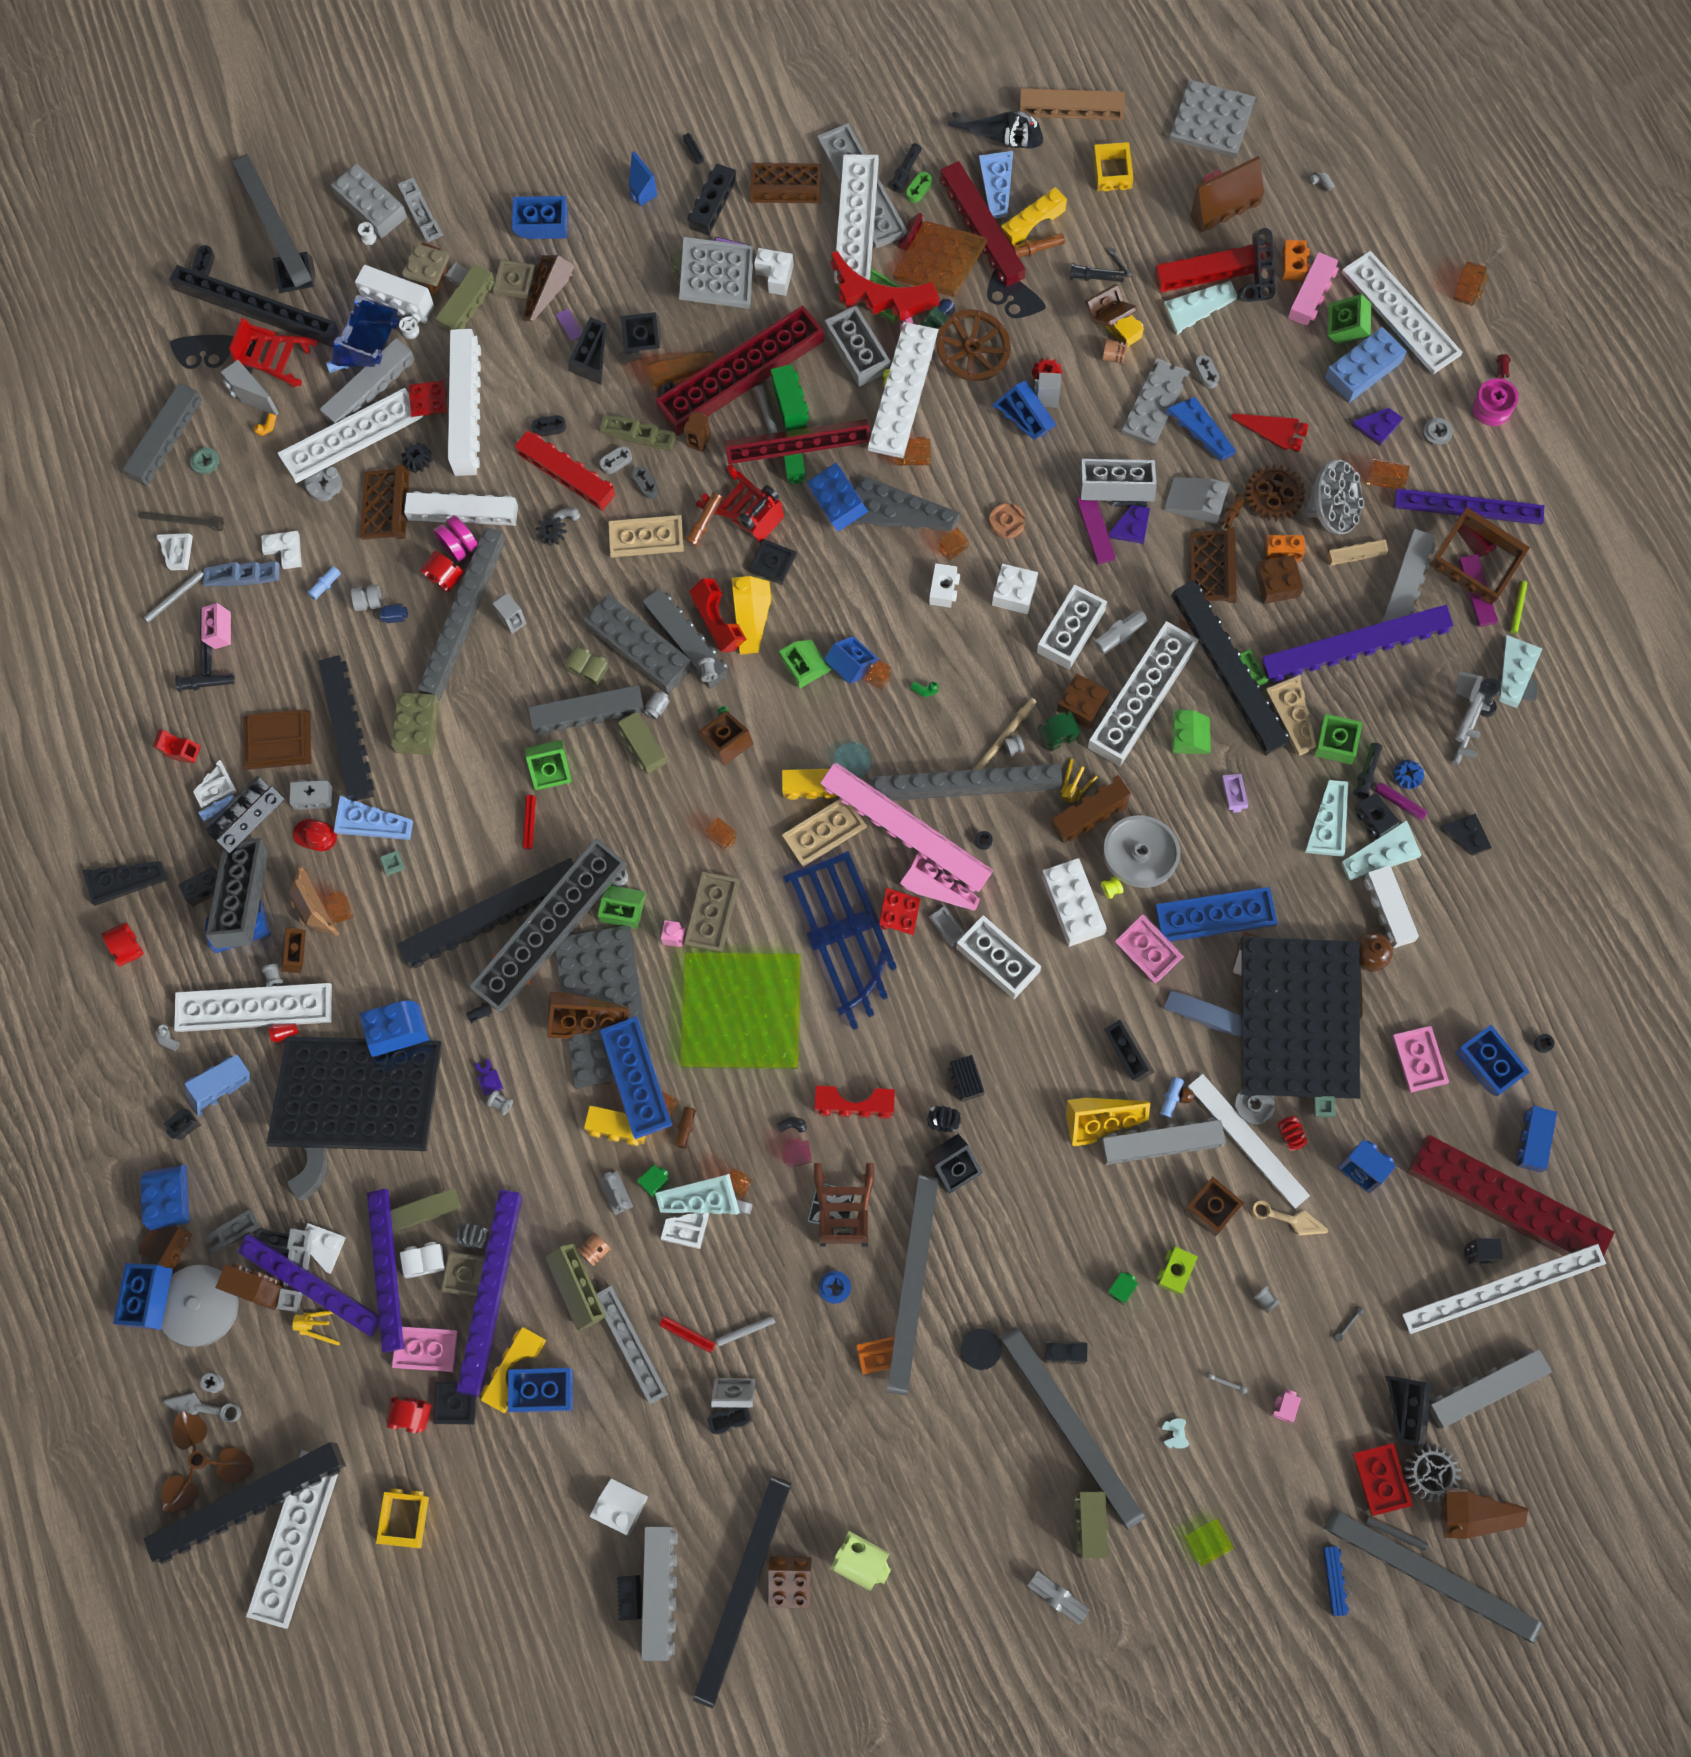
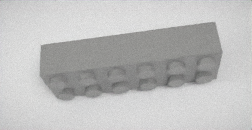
M645 1527L641 1661H668L671 1659V1656L675 1655V1642H672V1633L676 1631V1619H672V1611L676 1610V1597H673V1589L677 1587V1575H673V1567L677 1566V1553H674V1545L678 1543V1532L674 1531V1527Z

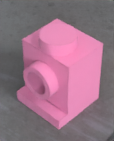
M664 920L661 936L663 945L683 946L686 929L681 928L680 922Z
M1285 1389L1284 1393L1277 1397L1274 1406L1277 1408V1411H1273L1271 1416L1288 1423H1293L1301 1398L1296 1396V1392Z

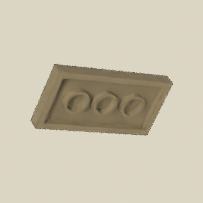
M702 872L684 942L685 946L723 953L740 879Z

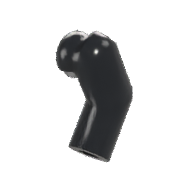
M667 381L657 390V398L673 389L675 384L672 381Z

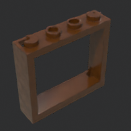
M1467 507L1460 514L1429 565L1436 572L1447 576L1450 581L1464 587L1467 592L1475 594L1483 602L1492 605L1503 592L1530 547ZM1462 523L1515 557L1494 591L1441 558Z

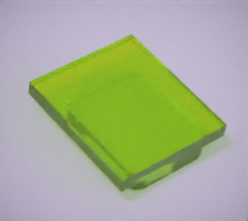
M1218 1518L1184 1536L1201 1567L1234 1549Z

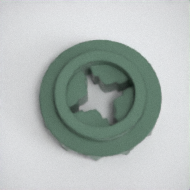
M200 448L191 456L190 464L195 472L201 475L205 473L210 474L211 471H216L217 465H220V457L211 448ZM204 456L208 460L207 466L203 464Z

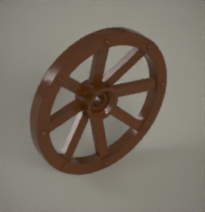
M967 309L955 312L943 322L938 331L936 348L941 362L952 374L968 381H984L993 378L1005 367L1010 356L1011 343L1006 329L994 316L984 311ZM974 318L970 338H968L958 320ZM983 320L994 329L981 339H978L979 321ZM952 323L963 342L944 336L945 331ZM996 334H999L1001 337L1003 348L982 347L984 343ZM944 343L963 350L948 357ZM981 353L1000 354L1002 359L994 367ZM967 356V371L959 368L953 362ZM974 357L989 371L973 373Z

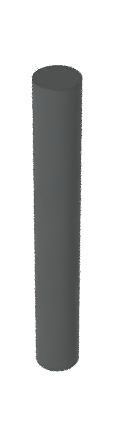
M1368 1516L1366 1519V1524L1423 1551L1428 1546V1543L1371 1516Z

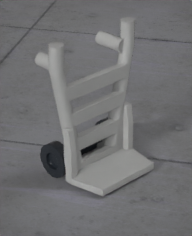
M1459 672L1456 694L1470 699L1469 703L1471 705L1455 737V740L1460 743L1452 759V764L1459 765L1462 756L1475 759L1477 752L1467 749L1466 746L1470 737L1478 739L1481 732L1473 730L1479 714L1484 717H1490L1496 712L1497 704L1493 697L1497 696L1500 692L1501 686L1498 680L1494 678L1483 680L1482 676Z

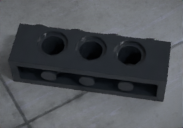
M716 163L714 169L710 170L707 183L703 184L700 197L696 198L694 210L690 211L688 215L690 229L710 236L737 180L736 169Z

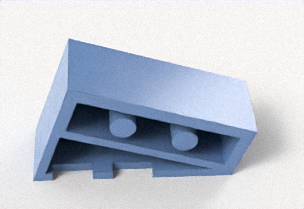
M238 1055L229 1056L221 1064L207 1068L203 1074L189 1078L184 1084L185 1099L198 1117L203 1114L201 1110L211 1103L214 1106L218 1103L217 1098L225 1093L231 1094L250 1080V1072Z

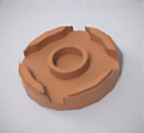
M1002 503L991 511L989 526L998 537L1005 539L1014 538L1024 529L1025 514L1015 504Z

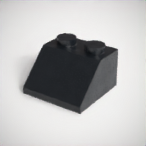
M307 251L301 252L299 255L312 281L295 287L281 258H272L279 294L314 287L315 268L313 258Z
M656 312L621 316L625 353L660 349V320Z
M959 1133L925 1154L932 1169L949 1194L983 1173L969 1145Z

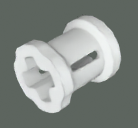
M369 222L361 223L358 226V232L362 236V242L365 245L374 244L377 235L374 232L373 225Z

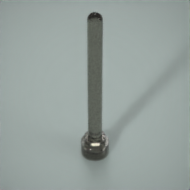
M150 512L138 513L140 519L209 526L213 531H222L224 527V519L219 516L204 519Z

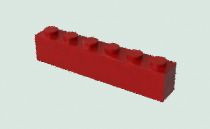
M1253 244L1237 249L1231 248L1227 251H1216L1208 255H1197L1189 259H1179L1175 262H1163L1156 265L1155 279L1159 292L1163 293L1253 274ZM1261 251L1260 257L1262 260H1264V256Z
M527 430L514 446L517 455L601 511L615 496L613 485L609 481H603L597 473L592 470L588 471L582 463L573 461L567 453H561L552 443L543 441L542 437L537 433L533 434Z

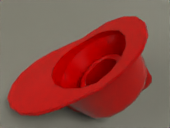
M314 819L300 821L293 831L294 841L298 845L322 852L334 847L338 837L332 825Z

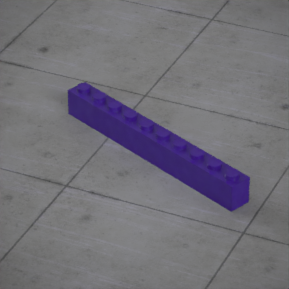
M1446 604L1263 656L1261 661L1268 681L1273 680V683L1284 680L1285 676L1291 675V677L1302 675V672L1309 670V672L1320 670V666H1335L1341 660L1346 659V662L1353 661L1362 654L1366 657L1375 654V651L1380 649L1388 651L1393 649L1394 645L1401 644V646H1406L1413 643L1412 640L1415 639L1420 641L1431 638L1430 635L1438 633V636L1447 634L1453 627V622Z
M499 1189L457 1392L460 1394L481 1397L523 1198L519 1192Z

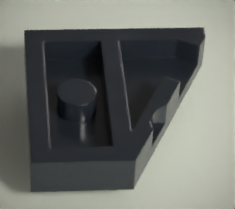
M1476 813L1440 827L1443 832L1446 831L1454 838L1458 845L1463 846L1472 856L1492 848Z

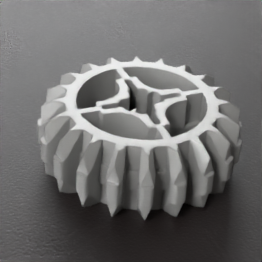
M1426 1444L1424 1450L1421 1447H1417V1453L1414 1451L1410 1453L1413 1460L1409 1458L1405 1460L1410 1464V1467L1405 1466L1403 1470L1409 1471V1475H1404V1478L1411 1480L1407 1487H1415L1412 1490L1413 1494H1417L1420 1491L1419 1499L1422 1500L1427 1495V1502H1432L1433 1497L1436 1502H1440L1441 1497L1444 1499L1446 1488H1459V1484L1455 1480H1461V1476L1456 1475V1472L1461 1471V1468L1454 1467L1458 1460H1450L1453 1455L1451 1452L1444 1455L1446 1448L1441 1447L1438 1451L1436 1444L1432 1448H1430L1429 1444ZM1427 1456H1435L1444 1464L1436 1466ZM1422 1460L1423 1472L1417 1477V1466ZM1440 1469L1436 1471L1433 1477H1425L1429 1475L1431 1470ZM1447 1470L1448 1478L1443 1486L1442 1474ZM1430 1481L1433 1486H1436L1438 1491L1428 1490L1421 1483Z

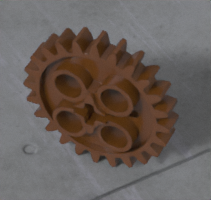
M1273 464L1272 469H1270L1266 465L1264 471L1259 468L1258 473L1253 472L1252 478L1249 477V484L1245 488L1247 490L1245 496L1248 497L1246 503H1251L1249 509H1256L1255 515L1259 512L1261 513V519L1267 516V520L1270 521L1271 517H1274L1275 522H1277L1278 517H1281L1285 521L1286 515L1291 518L1293 513L1297 514L1298 508L1301 509L1302 502L1305 499L1303 495L1306 490L1302 489L1304 483H1299L1301 477L1295 478V471L1290 474L1289 467L1283 470V465H1281L1279 469H1276L1275 464Z

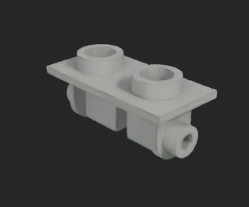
M618 1171L612 1174L608 1172L604 1174L603 1178L599 1179L615 1215L633 1207Z

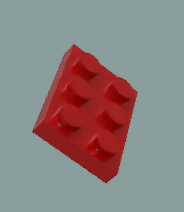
M1394 1443L1352 1454L1371 1516L1413 1506Z

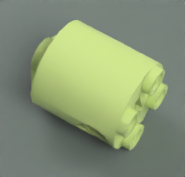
M849 1531L830 1569L871 1591L874 1584L885 1583L891 1571L886 1562L890 1553Z

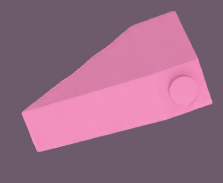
M918 852L900 882L905 889L916 894L974 911L980 900L964 884L956 883L949 875V871L945 873L934 865L933 860L923 858Z

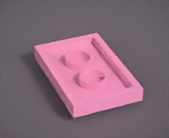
M1144 914L1115 941L1155 984L1184 957Z
M1432 1026L1392 1036L1409 1093L1449 1083Z
M402 1327L404 1349L394 1351L392 1368L454 1372L459 1331Z

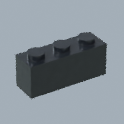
M1118 1020L1103 1029L1132 1081L1139 1082L1154 1073L1152 1066L1126 1021Z

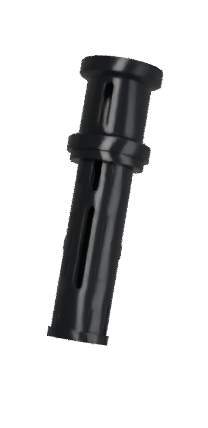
M913 143L903 163L895 170L893 179L888 183L889 188L894 192L899 193L903 190V184L909 179V172L922 150L920 145Z
M1074 263L1071 264L1070 280L1078 278L1084 279V281L1095 279L1123 283L1124 278L1116 276H1124V271L1094 269L1089 265L1085 267L1076 266Z
M233 672L208 676L192 674L189 677L176 676L175 678L178 692L190 689L197 691L200 687L235 684Z
M1371 743L1363 771L1357 777L1358 783L1352 793L1358 798L1366 799L1370 796L1369 790L1375 781L1373 774L1383 748L1379 743Z

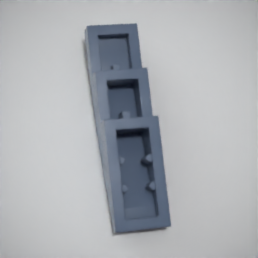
M255 561L245 564L232 562L204 568L203 585L240 586L279 581L280 564L276 561L263 564Z
M1175 991L1170 992L1164 1006L1166 1011L1204 1024L1207 1028L1241 1038L1240 1015Z

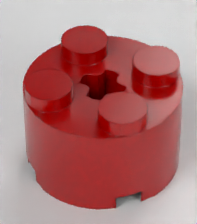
M435 550L420 570L429 581L434 584L436 582L447 593L453 589L464 574V571L459 566L455 568L450 559Z
M128 922L102 933L103 939L111 955L116 958L115 962L119 968L144 955L140 944L136 940L137 937Z
M391 1396L386 1417V1427L391 1429L406 1428V1432L410 1433L424 1432V1429L427 1428L432 1404L407 1397L403 1400H398L399 1396Z

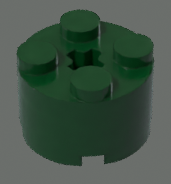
M1068 711L1067 715L1063 712L1049 718L1043 727L1041 724L1037 726V730L1046 748L1050 749L1051 752L1059 749L1060 745L1066 741L1068 744L1075 742L1081 733L1071 711Z

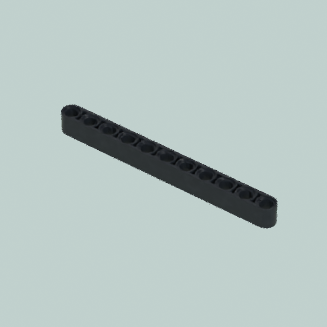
M773 1475L770 1479L693 1701L714 1708L792 1482Z

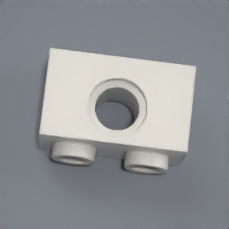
M935 563L929 605L951 608L952 601L956 602L957 590H954L955 584L959 585L960 580L957 566ZM948 584L949 587L943 588L941 585Z

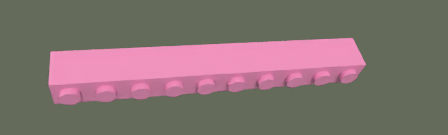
M838 763L832 765L820 783L828 793L838 795L841 802L854 806L857 813L863 816L866 814L871 818L872 823L879 827L881 825L885 827L888 834L901 838L904 845L917 849L920 856L933 860L936 867L949 871V875L952 878L965 882V886L971 891L979 892L993 873V869Z

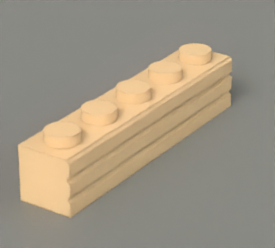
M1379 539L1375 542H1365L1360 545L1354 544L1350 547L1333 548L1329 550L1327 556L1331 566L1386 555L1388 547L1386 540Z

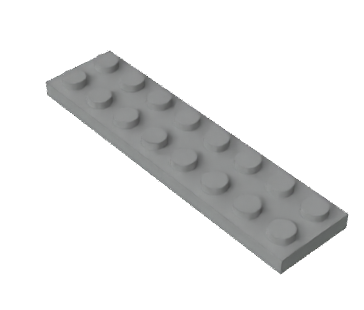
M849 123L817 136L818 143L841 183L843 156L866 154ZM878 177L873 244L876 249L903 238L908 232Z

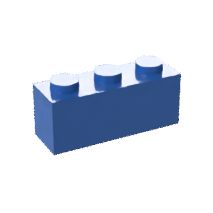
M1532 1106L1528 1111H1525L1523 1122H1526L1525 1130L1523 1129L1520 1134L1522 1146L1521 1149H1518L1516 1160L1519 1161L1518 1167L1540 1173L1547 1170L1557 1117L1556 1111Z

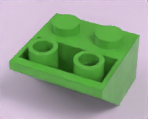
M812 640L794 642L779 651L781 662L799 689L831 671L828 663L824 661V657Z
M610 885L601 899L598 912L600 922L638 929L646 892Z

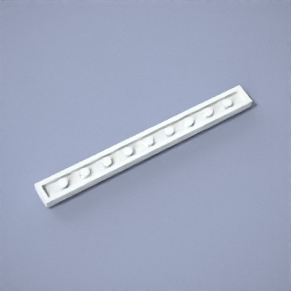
M1595 1244L1403 1313L1402 1316L1409 1334H1413L1602 1266L1606 1262L1599 1245Z

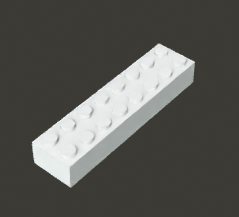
M472 329L450 330L448 460L455 476L477 475V468L480 467L479 457H477V452H480V444L477 441V436H480V427L477 425V420H480V410L477 409V406L480 404L478 388L481 387L480 377H478V372H481V364L478 361V356H481V347L478 345L477 336H474Z
M1166 621L1089 740L1088 749L1120 767L1195 651L1199 639Z

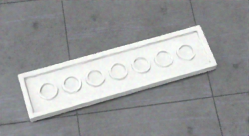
M844 155L836 251L840 253L843 260L856 273L870 280L879 156ZM836 271L834 273V283L839 284Z
M1371 251L1342 270V274L1371 303L1373 309L1432 374H1435L1461 356L1462 351Z
M907 322L903 323L869 441L868 451L899 458L904 457L934 351L938 329Z
M403 388L278 452V456L297 483L423 418V416L411 417L409 393L406 388Z
M330 983L176 992L174 1030L176 1032L266 1027L272 1026V1024L296 1023V1025L331 1023L332 985Z
M301 1450L299 1458L310 1452ZM338 1474L332 1477L326 1476L322 1478L320 1484L312 1487L309 1485L303 1488L304 1491L302 1493L285 1498L246 1617L285 1629L288 1628Z

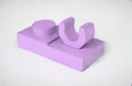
M1242 774L1223 775L1222 783L1228 809L1232 810L1233 813L1241 812V809L1248 808Z

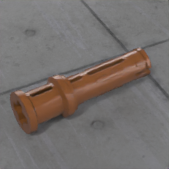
M1063 233L1037 241L1031 242L1027 240L1023 244L1011 246L1019 258L1027 255L1030 257L1035 252L1065 244V237Z
M712 492L697 522L692 524L693 527L689 535L685 536L684 539L699 547V541L703 534L707 532L706 527L720 501L723 499L722 496Z

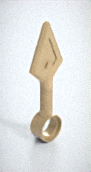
M1257 1201L1251 1208L1252 1215L1258 1220L1271 1217L1290 1223L1297 1236L1328 1233V1229L1305 1210L1291 1216L1272 1210L1265 1201ZM1257 1205L1265 1206L1266 1214L1264 1216L1256 1213Z

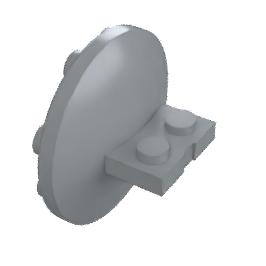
M1332 460L1324 464L1317 475L1316 482L1313 484L1304 515L1307 518L1318 517L1323 527L1332 534L1339 535L1350 532L1359 523L1361 509L1364 507L1359 473L1355 472L1351 465L1343 460Z

